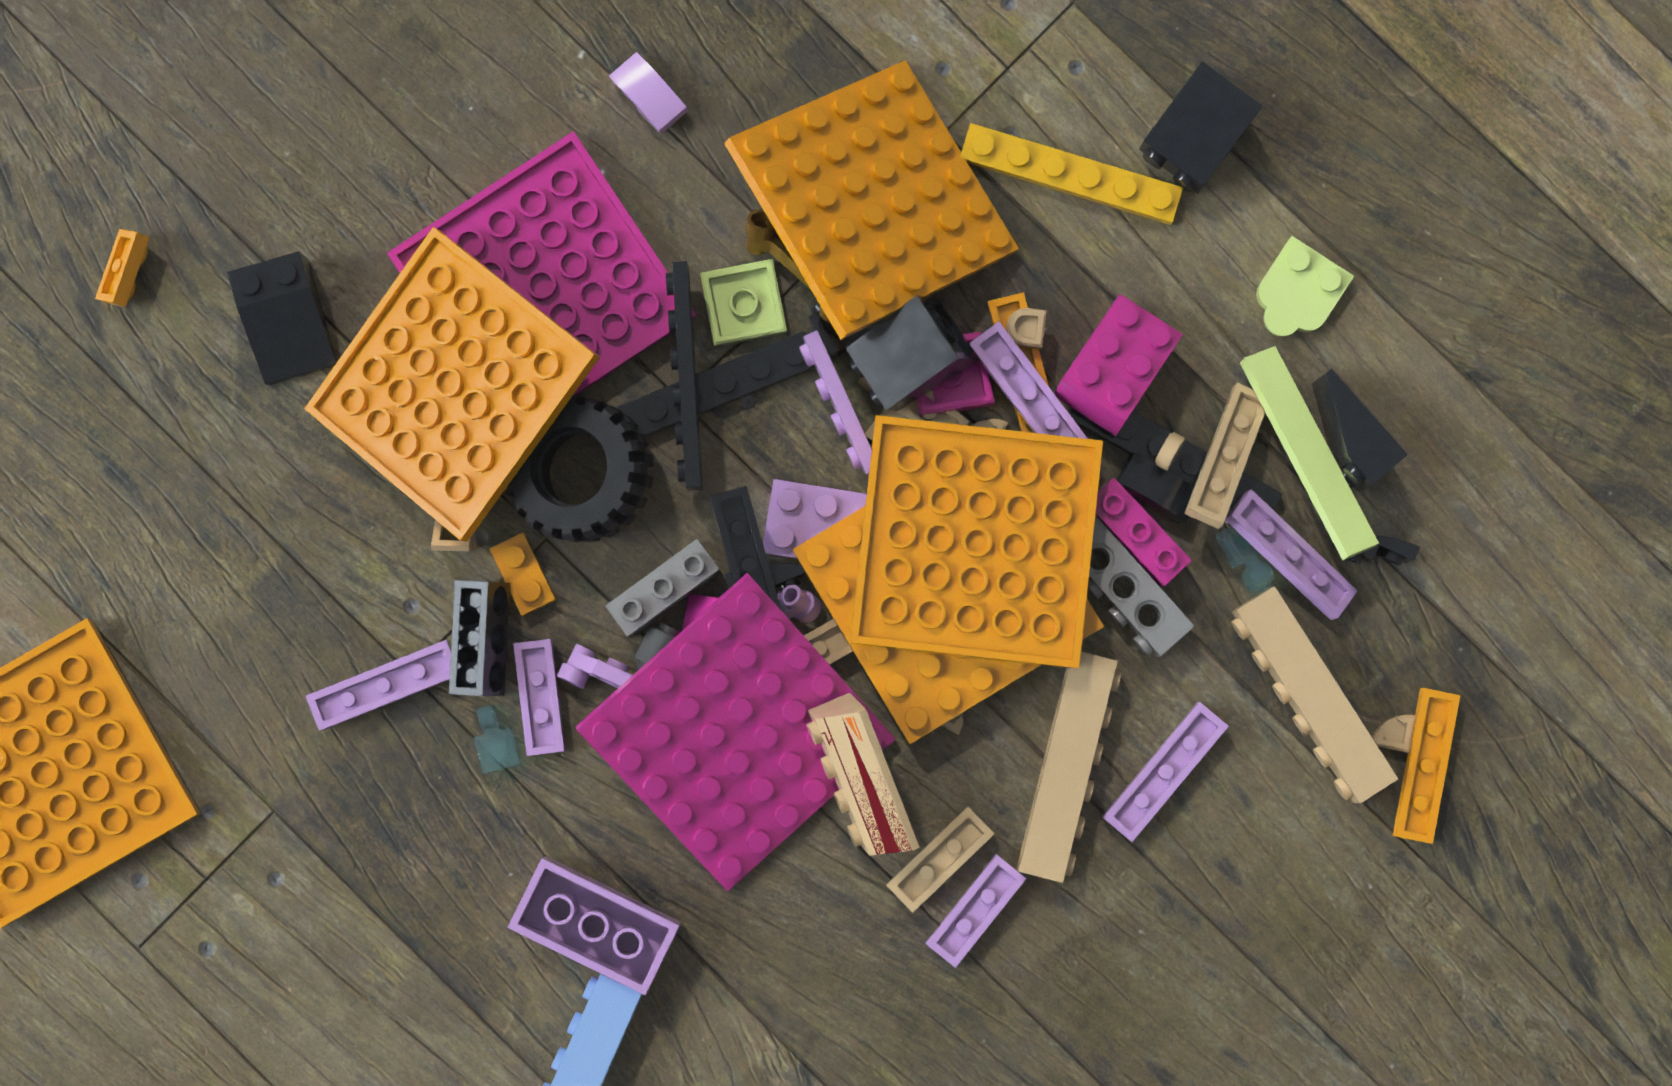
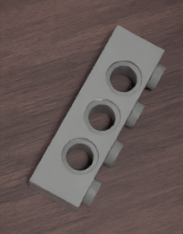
M1095 515L1092 550L1102 551L1107 558V564L1102 570H1095L1090 567L1087 590L1097 600L1101 596L1112 607L1108 610V613L1119 626L1123 628L1125 625H1128L1137 635L1133 641L1145 655L1149 656L1153 653L1155 657H1160L1188 633L1194 625ZM1125 578L1130 582L1132 592L1128 598H1120L1115 595L1113 591L1115 579ZM1142 606L1152 607L1157 614V620L1151 627L1144 626L1138 619V612Z

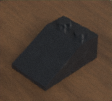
M300 251L227 272L238 313L265 385H271L336 365V355L309 259Z
M1332 368L1312 383L1329 449L1350 489L1354 487L1359 492L1375 484L1408 455Z

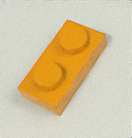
M119 229L95 299L126 308L128 300L131 299L135 291V279L139 267L147 257V244L150 237L138 232Z
M524 532L489 548L505 583H510V593L521 616H525L556 601V597Z

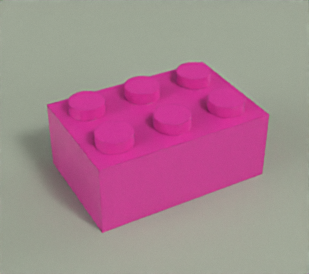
M1119 294L1060 381L1054 394L1060 401L1116 436L1183 334Z

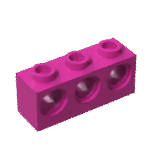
M1115 478L1111 479L1098 492L1095 515L1160 588L1164 587L1192 561Z

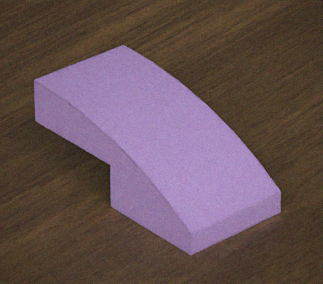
M637 52L609 75L612 82L660 134L665 132L689 111L674 91Z

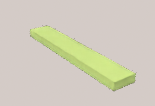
M1276 346L1243 358L1240 365L1342 560L1377 546L1379 542Z

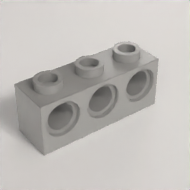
M696 539L609 602L605 607L626 636L632 638L720 574L721 571L698 539Z

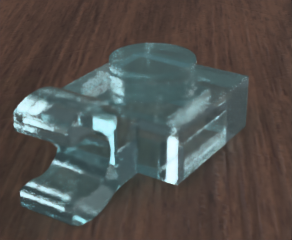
M494 704L476 709L484 734L473 737L483 774L520 764L521 761L512 728L500 730Z

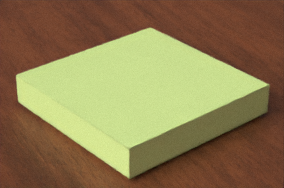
M773 259L700 273L714 347L787 333Z

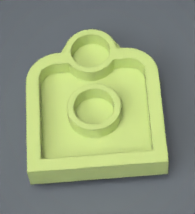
M1291 236L1257 288L1256 296L1258 303L1265 309L1263 318L1266 328L1272 334L1281 337L1289 336L1296 330L1303 333L1317 330L1326 321L1354 278V275Z

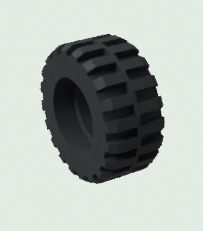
M573 395L505 489L506 495L513 496L515 499L511 503L512 508L516 514L525 516L524 522L532 529L540 530L542 534L552 538L589 543L600 541L602 536L612 537L620 533L619 526H629L636 519L633 514L635 509L644 508L648 500L643 497L645 487L652 488L654 477L648 476V468L653 467L654 463L653 456L646 453L645 450L649 446L646 436L637 431L638 425L632 418L625 416L621 410L590 397L583 398ZM579 434L589 435L597 439L605 451L607 458L606 477L602 487L594 497L583 504L570 505L561 501L552 488L550 482L551 461L557 449L566 440Z

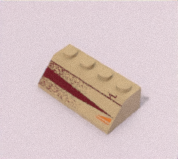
M847 693L808 710L812 720L811 723L807 724L808 731L814 744L818 745L821 743L826 756L820 758V761L828 779L835 778L839 790L833 792L841 812L845 813L848 811L852 824L848 825L847 829L855 847L861 845L869 856L913 851L920 848L869 715L863 705L851 693Z

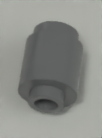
M660 622L656 629L649 626L634 657L637 659L634 669L639 670L673 640L679 634V631Z

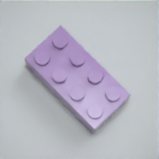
M545 856L541 858L507 928L646 995L682 922Z

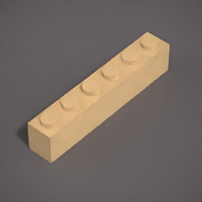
M1273 586L1264 590L1231 611L1235 618L1231 621L1233 628L1242 640L1248 638L1255 651L1251 653L1254 661L1263 672L1267 670L1270 672L1276 682L1272 685L1275 694L1283 704L1289 702L1296 713L1292 717L1295 725L1304 736L1308 734L1311 736L1317 746L1313 749L1316 758L1324 768L1330 766L1337 779L1333 783L1343 799H1351L1353 803H1362L1397 781L1398 777L1276 587Z
M1081 652L1079 668L1066 667L1016 867L1018 872L1063 883L1065 875H1072L1076 860V854L1071 853L1074 838L1080 839L1082 836L1085 817L1080 816L1083 801L1090 802L1094 788V780L1089 779L1092 764L1099 765L1103 751V744L1098 743L1101 728L1107 729L1110 723L1113 707L1107 706L1110 691L1117 692L1122 671L1116 669L1117 660Z

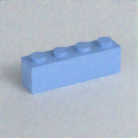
M600 974L598 979L592 976L582 996L588 1000L583 1014L576 1011L567 1030V1033L573 1035L567 1049L559 1048L551 1068L557 1070L551 1084L544 1082L543 1086H602L642 994L603 974Z

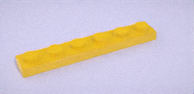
M970 123L960 155L968 164L1168 225L1173 223L1183 187L973 123Z

